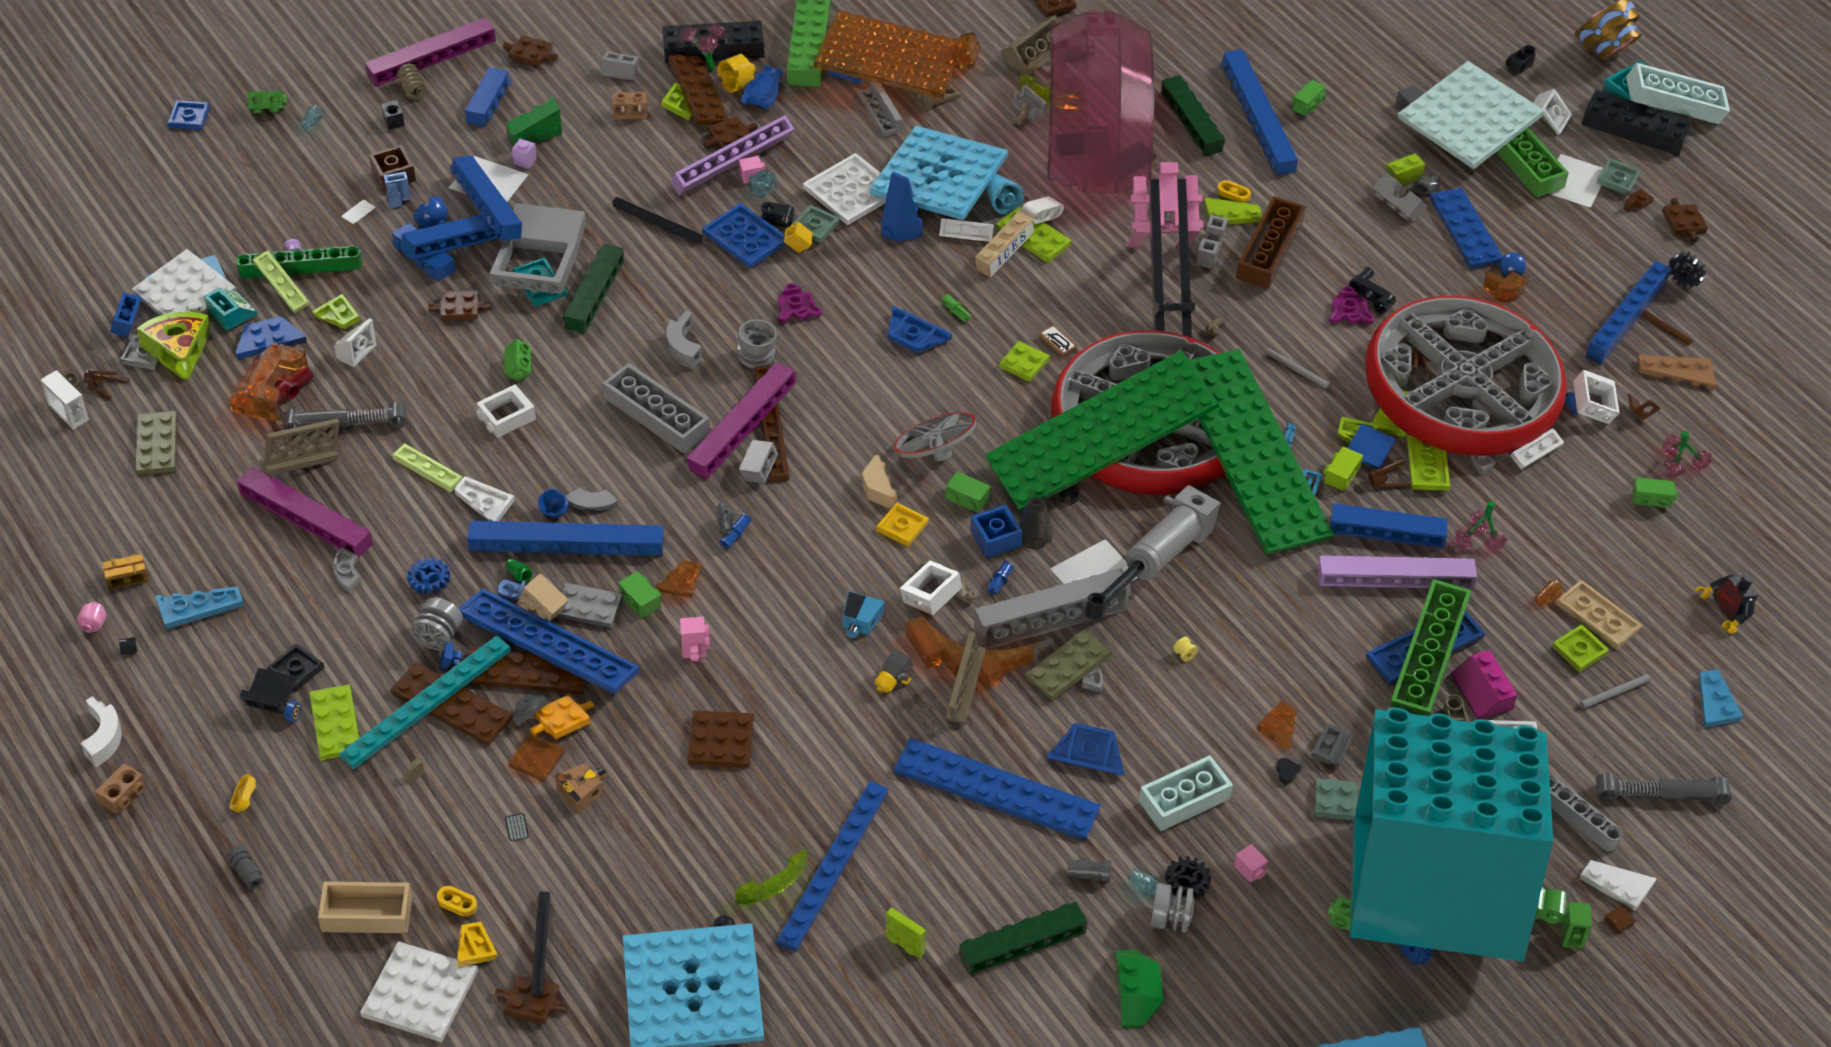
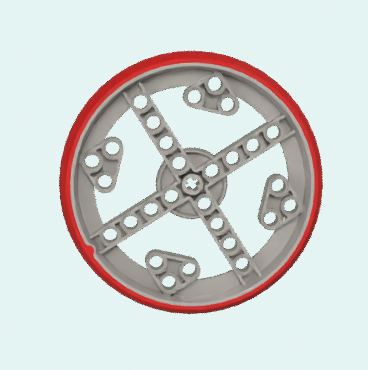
M1437 296L1414 301L1390 314L1378 326L1367 347L1365 359L1366 378L1370 392L1382 412L1408 435L1429 446L1448 452L1472 456H1491L1516 451L1546 433L1557 420L1565 402L1566 376L1564 366L1549 339L1524 317L1489 301L1464 296ZM1446 323L1443 335L1452 340L1482 343L1487 330L1506 339L1479 354L1469 351H1457L1428 325ZM1403 338L1439 367L1438 377L1406 395L1399 386L1406 385L1411 371V348L1407 344H1399ZM1523 355H1526L1531 363L1524 365L1519 380L1520 401L1528 406L1534 405L1529 412L1493 382V372ZM1452 395L1462 398H1474L1504 425L1486 428L1489 416L1480 410L1449 407L1446 410L1443 421L1424 411Z
M1138 330L1108 336L1081 350L1065 366L1053 390L1051 399L1052 418L1077 406L1079 397L1088 400L1116 385L1094 376L1105 367L1109 366L1108 374L1111 379L1122 380L1147 369L1150 365V358L1166 359L1182 350L1188 360L1220 352L1196 339L1165 331ZM1199 419L1174 431L1176 434L1212 447ZM1185 443L1159 450L1155 467L1133 464L1142 450L1140 449L1091 476L1107 485L1128 492L1168 495L1178 494L1188 485L1198 489L1217 480L1226 473L1213 448L1198 458L1199 449L1197 445Z

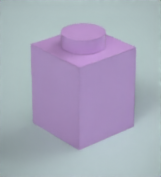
M519 139L512 148L513 165L530 169L537 159L535 143Z

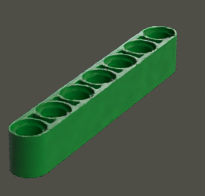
M357 246L270 252L287 275L356 270L361 268L363 264L361 251ZM262 253L242 254L236 258L235 261L240 277H265L253 262V259Z

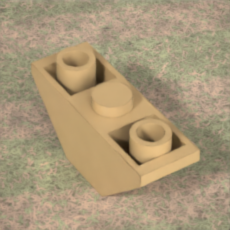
M875 455L862 472V487L868 500L891 509L894 506V501L897 500V494L895 489L891 488V478L889 475H886L884 461L881 462L879 455Z

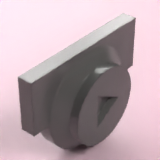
M527 695L516 703L515 716L512 720L519 726L549 702L543 695L539 698Z

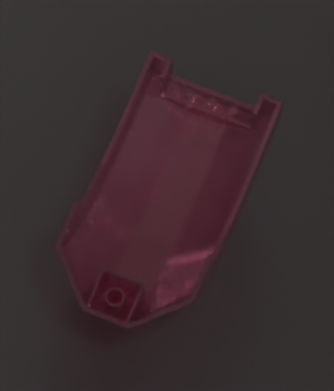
M1088 10V12L1080 13L1050 26L1047 179L1051 181L1057 179L1060 180V184L1067 187H1073L1074 185L1081 192L1121 193L1124 188L1131 190L1133 189L1134 176H1145L1146 185H1148L1152 175L1154 124V62L1150 30L1111 10H1107L1105 13L1098 12L1097 10Z

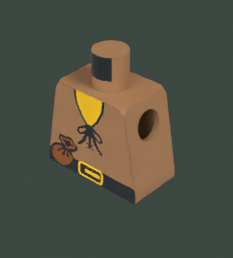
M581 764L555 775L556 788L577 813L583 811L602 795L601 781L608 778V774L603 767L593 772L587 764Z

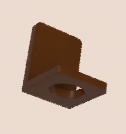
M1630 393L1627 395L1630 402V410L1643 420L1660 410V406L1652 400H1648L1640 405L1639 400ZM1648 406L1653 407V409L1648 412L1643 411L1644 408Z

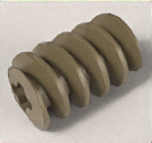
M414 64L403 65L398 70L397 76L406 96L410 100L415 101L422 99L426 95L427 89L417 67Z

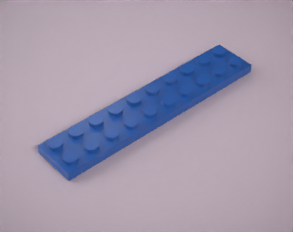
M483 588L458 608L464 619L613 694H616L639 673V666Z
M909 738L894 767V773L1085 841L1101 807V804L913 738Z

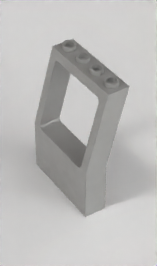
M515 203L513 211L522 222L521 239L503 241L490 271L491 285L562 294L579 251L586 225L585 211ZM515 248L564 253L554 277L505 271Z

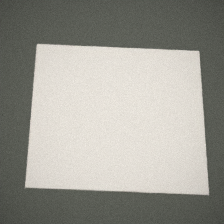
M1560 154L1558 161L1569 172L1566 186L1563 189L1548 194L1591 208L1602 186L1596 182L1603 168Z
M474 156L506 202L529 175ZM456 179L449 187L455 191L467 194L463 191L462 186L457 183Z
M1105 539L1050 568V570L1063 584L1074 580L1088 578L1092 575L1106 573L1110 570L1122 568L1123 572H1125L1128 566L1124 558Z

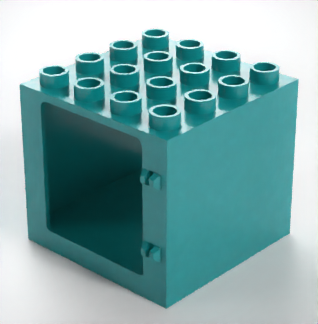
M1390 708L1387 711L1375 709L1352 826L1350 937L1524 962L1553 845L1546 732H1540L1528 725H1521L1517 728L1496 726L1491 721L1484 719L1466 722L1453 720L1445 714H1433L1429 717L1409 714V712L1401 708Z

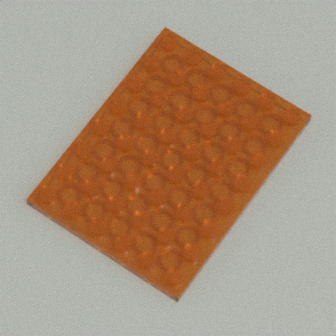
M838 10L814 60L813 67L944 99L963 51L965 41Z

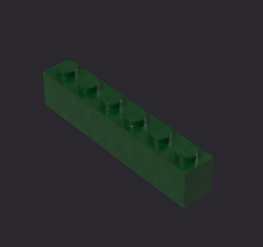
M1180 75L1163 79L1161 94L1202 154L1208 156L1223 152L1225 144L1224 135L1219 132L1217 125L1212 122L1209 114L1203 109L1201 102L1196 99L1194 92L1189 89L1187 82Z
M603 243L601 249L597 250L594 262L590 263L589 271L587 274H584L581 286L577 287L575 297L571 298L569 308L563 313L565 329L586 334L624 263V248Z
M1077 901L1071 904L1066 903L1052 911L1047 910L1038 916L1027 917L1016 924H1008L999 930L986 932L980 937L967 939L959 945V956L970 976L1085 934L1088 921Z

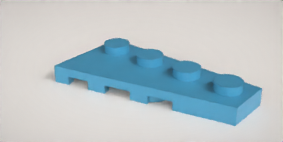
M238 587L212 589L211 592L207 593L193 591V594L189 595L175 593L170 597H163V595L155 596L166 629L244 606Z

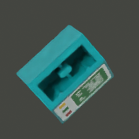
M217 288L204 295L207 311L226 331L258 315V312L238 292Z

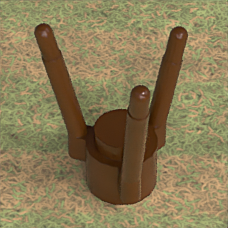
M1416 347L1411 348V365H1414V368L1417 369L1418 365L1422 363L1427 379L1431 381L1426 358L1423 357V354Z
M88 369L84 374V382L88 384V389L95 390L108 399H111L112 396L96 386L101 385L104 379L129 382V379L110 376L120 375V372Z
M1400 460L1384 468L1369 472L1368 477L1373 487L1378 486V489L1411 487L1410 483H1385L1388 480L1386 472L1403 465L1404 461Z

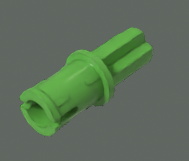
M950 294L943 296L941 303L950 310V313L956 314L963 322H968L971 315L962 308V303L954 300Z

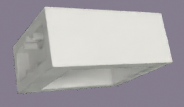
M57 370L41 379L48 405L72 429L89 420L82 394Z
M1583 370L1573 380L1577 413L1610 424L1619 414L1615 381ZM1589 392L1601 396L1602 405L1590 401Z
M516 384L477 402L478 411H476L478 419L483 421L490 433L493 432L497 438L536 420L535 407ZM510 402H513L519 409V411L498 421L490 413Z
M929 561L900 588L904 603L934 615L962 588V582L959 572ZM933 578L943 581L932 594L921 591Z

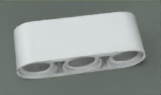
M1047 196L1027 202L1022 207L1021 212L1032 218L1034 224L1058 218L1063 212L1064 205Z

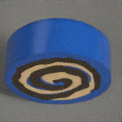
M290 701L285 708L284 716L286 721L297 722L301 714V704Z

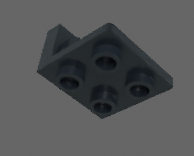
M258 668L250 691L242 690L240 698L245 706L284 715L297 679L292 675Z

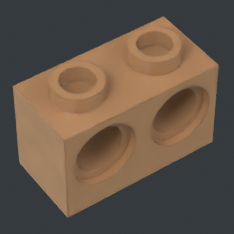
M646 92L612 93L614 120L647 119Z
M123 763L95 791L100 805L118 815L129 806L130 802L137 795L143 792L146 784L141 773Z

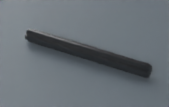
M615 197L612 201L614 207L694 243L699 244L703 239L702 234L624 199Z
M541 891L538 895L531 995L533 997H541L543 995L550 893L548 891Z

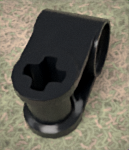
M1531 45L1523 46L1520 50L1509 55L1505 65L1512 67L1517 74L1523 73L1534 65L1536 48Z
M764 202L761 205V218L769 224L781 227L791 226L795 213L793 206L773 202Z

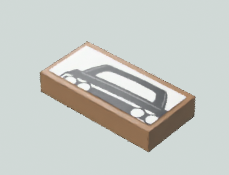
M1054 325L1040 332V338L1062 358L1077 350V346Z

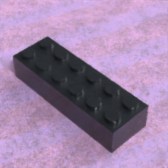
M761 21L662 26L665 63H669L670 55L701 56L702 60L706 61V57L693 43L691 37H694L706 51L707 45L709 49L711 48L715 34L717 39L712 53L713 61L726 60L738 54H743L746 59L764 58V38Z
M1595 90L1585 110L1582 125L1679 156L1688 138L1693 120Z

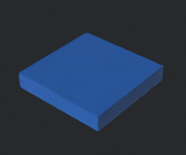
M176 100L168 120V128L202 130L210 104L206 102Z
M1362 424L1348 449L1363 455L1362 463L1378 470L1391 451L1396 439Z

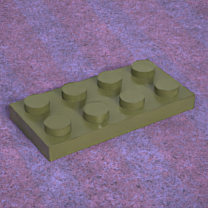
M176 411L138 414L137 475L176 472Z
M1084 629L1025 673V677L1039 691L1053 701L1109 659L1111 651Z

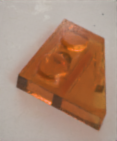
M681 561L676 569L671 570L667 574V578L662 583L658 582L655 588L662 593L692 598L702 570V563Z
M1280 701L1257 725V730L1289 750L1297 711L1283 701Z

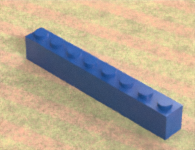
M473 156L454 157L452 165H450L451 174L454 175L457 183L462 186L463 191L467 193L469 199L475 204L481 216L485 218L488 226L493 229L494 234L501 241L521 239L522 222Z
M1657 261L1652 264L1590 341L1586 358L1600 365L1604 363L1640 318L1642 312L1648 308L1667 284L1671 272L1670 267Z

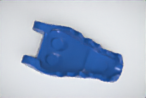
M765 65L764 70L755 74L754 79L746 85L741 103L761 106L767 110L770 109L778 95V86L783 72L782 68L774 69L769 65Z

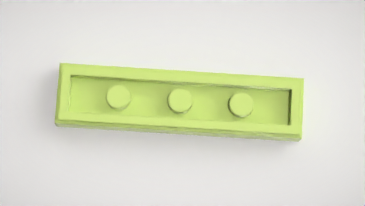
M268 250L253 259L254 264L294 314L309 305V301Z
M405 443L392 454L393 460L449 492H452L463 479L461 475Z

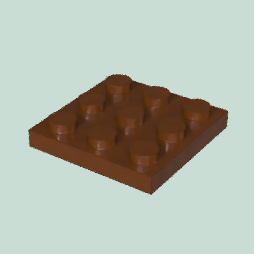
M693 710L688 765L749 768L754 713Z

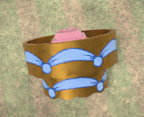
M1621 0L1592 15L1574 35L1586 52L1595 49L1602 61L1608 60L1611 56H1616L1619 51L1627 49L1630 44L1635 43L1637 39L1641 38L1642 34L1635 24L1640 19V14L1632 0Z

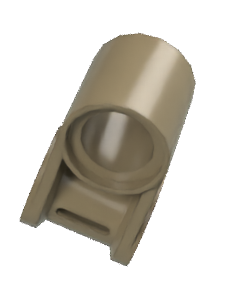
M1457 695L1448 696L1445 700L1442 714L1451 717L1453 720L1470 722L1462 698Z

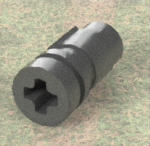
M237 846L228 852L226 859L231 867L237 870L242 881L250 890L258 888L264 881L261 876L262 872L257 864L251 861L252 857L248 854L244 846Z
M1069 860L1068 877L1096 879V881L1103 879V882H1110L1111 861Z

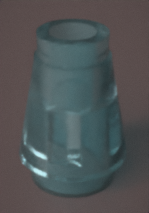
M317 105L308 107L300 124L301 127L305 130L313 127L323 118V110Z
M1136 869L1128 877L1129 881L1145 896H1155L1157 883H1160L1156 877Z

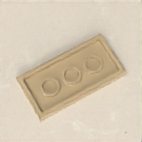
M1582 580L1556 600L1557 606L1616 650L1642 628V624Z

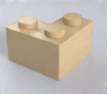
M540 573L524 587L517 605L533 614L537 613L541 618L550 622L565 609L569 599Z

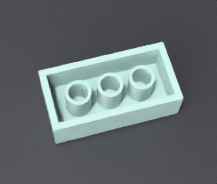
M1211 755L1142 786L1140 788L1139 803L1158 829L1163 831L1229 800L1233 784Z

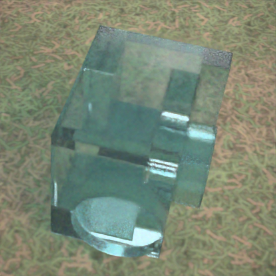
M762 170L755 176H749V190L760 198L776 188V176L771 171Z

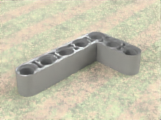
M1549 774L1551 808L1604 850L1609 852L1617 850L1623 836L1622 829L1555 776Z

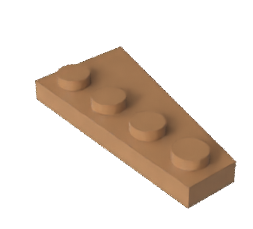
M1638 356L1637 362L1639 373L1659 378L1666 376L1676 382L1684 380L1691 382V385L1694 386L1702 384L1708 386V389H1715L1716 382L1710 358Z

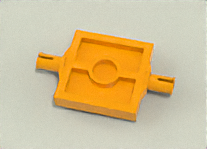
M567 695L545 705L537 711L534 717L540 724L531 727L530 731L533 736L546 731L555 739H558L590 724V717L585 711L593 709L594 705L591 700L581 705L577 704Z

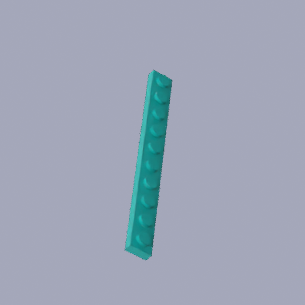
M495 636L340 752V758L354 770L511 652L510 646L501 638Z

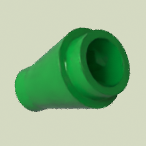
M509 559L505 564V568L509 570L517 582L521 583L524 580L527 583L532 578L533 572L530 566L517 562L514 559Z

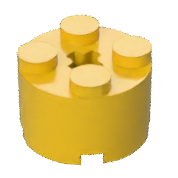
M738 54L718 64V77L721 76L723 80L721 82L722 86L730 93L745 89L746 85L754 79L755 66L749 63L743 54Z

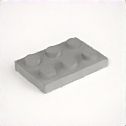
M566 583L562 594L569 601L565 609L556 618L612 629L623 600V594Z

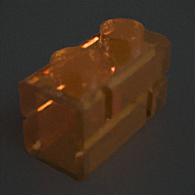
M973 32L962 34L959 37L953 54L961 70L972 69L975 66L981 49L977 36Z

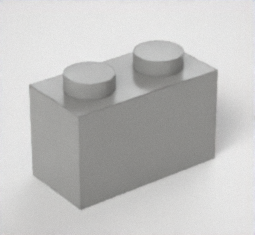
M752 440L746 450L744 460L739 466V471L744 481L765 484L778 455L773 442Z

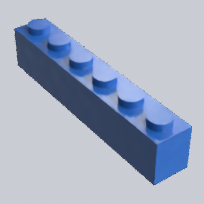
M477 215L402 233L400 248L413 260L499 238L494 234L493 229L488 226L485 218Z
M1333 503L1330 527L1334 534L1444 548L1447 538L1448 519Z

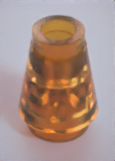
M1557 580L1548 581L1534 599L1538 605L1543 606L1561 597L1564 588Z

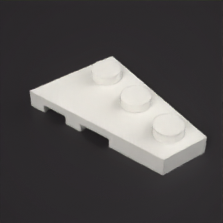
M466 476L455 488V494L487 521H500L515 501L513 495Z
M1591 860L1581 873L1579 879L1636 911L1655 884L1657 878Z

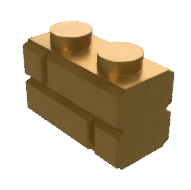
M132 554L129 557L113 558L103 562L109 590L149 582L143 554Z

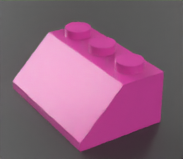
M1490 650L1471 655L1451 672V677L1477 720L1514 709L1518 695Z

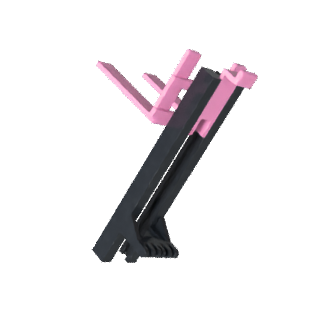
M1162 162L1160 163V171L1158 173L1159 179H1150L1148 182L1149 195L1146 194V177L1134 176L1133 178L1134 195H1131V203H1134L1135 222H1131L1132 229H1135V231L1128 240L1127 247H1141L1150 234L1154 331H1165L1164 312L1182 311V335L1192 338L1191 314L1195 310V302H1192L1190 296L1189 246L1200 232V228H1204L1203 220H1199V202L1203 201V196L1198 194L1197 175H1186L1185 179H1177L1178 163ZM1147 203H1149L1150 221H1147ZM1164 213H1165V216H1166V215H1170V216H1168V217H1165V220H1166V219H1169V218H1170V220L1164 221ZM1161 233H1179L1175 246H1179L1181 303L1164 304Z

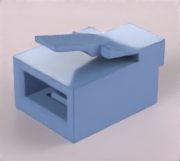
M406 172L384 175L390 209L402 207V201L411 200Z

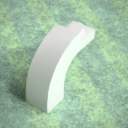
M92 696L86 700L89 713L100 723V726L95 734L81 742L84 755L95 767H98L117 750L121 741L122 730L116 710L112 704L106 707L103 702H98Z

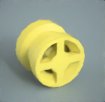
M1183 637L1175 643L1173 651L1176 654H1180L1183 662H1187L1197 654L1198 647L1191 644L1188 637Z

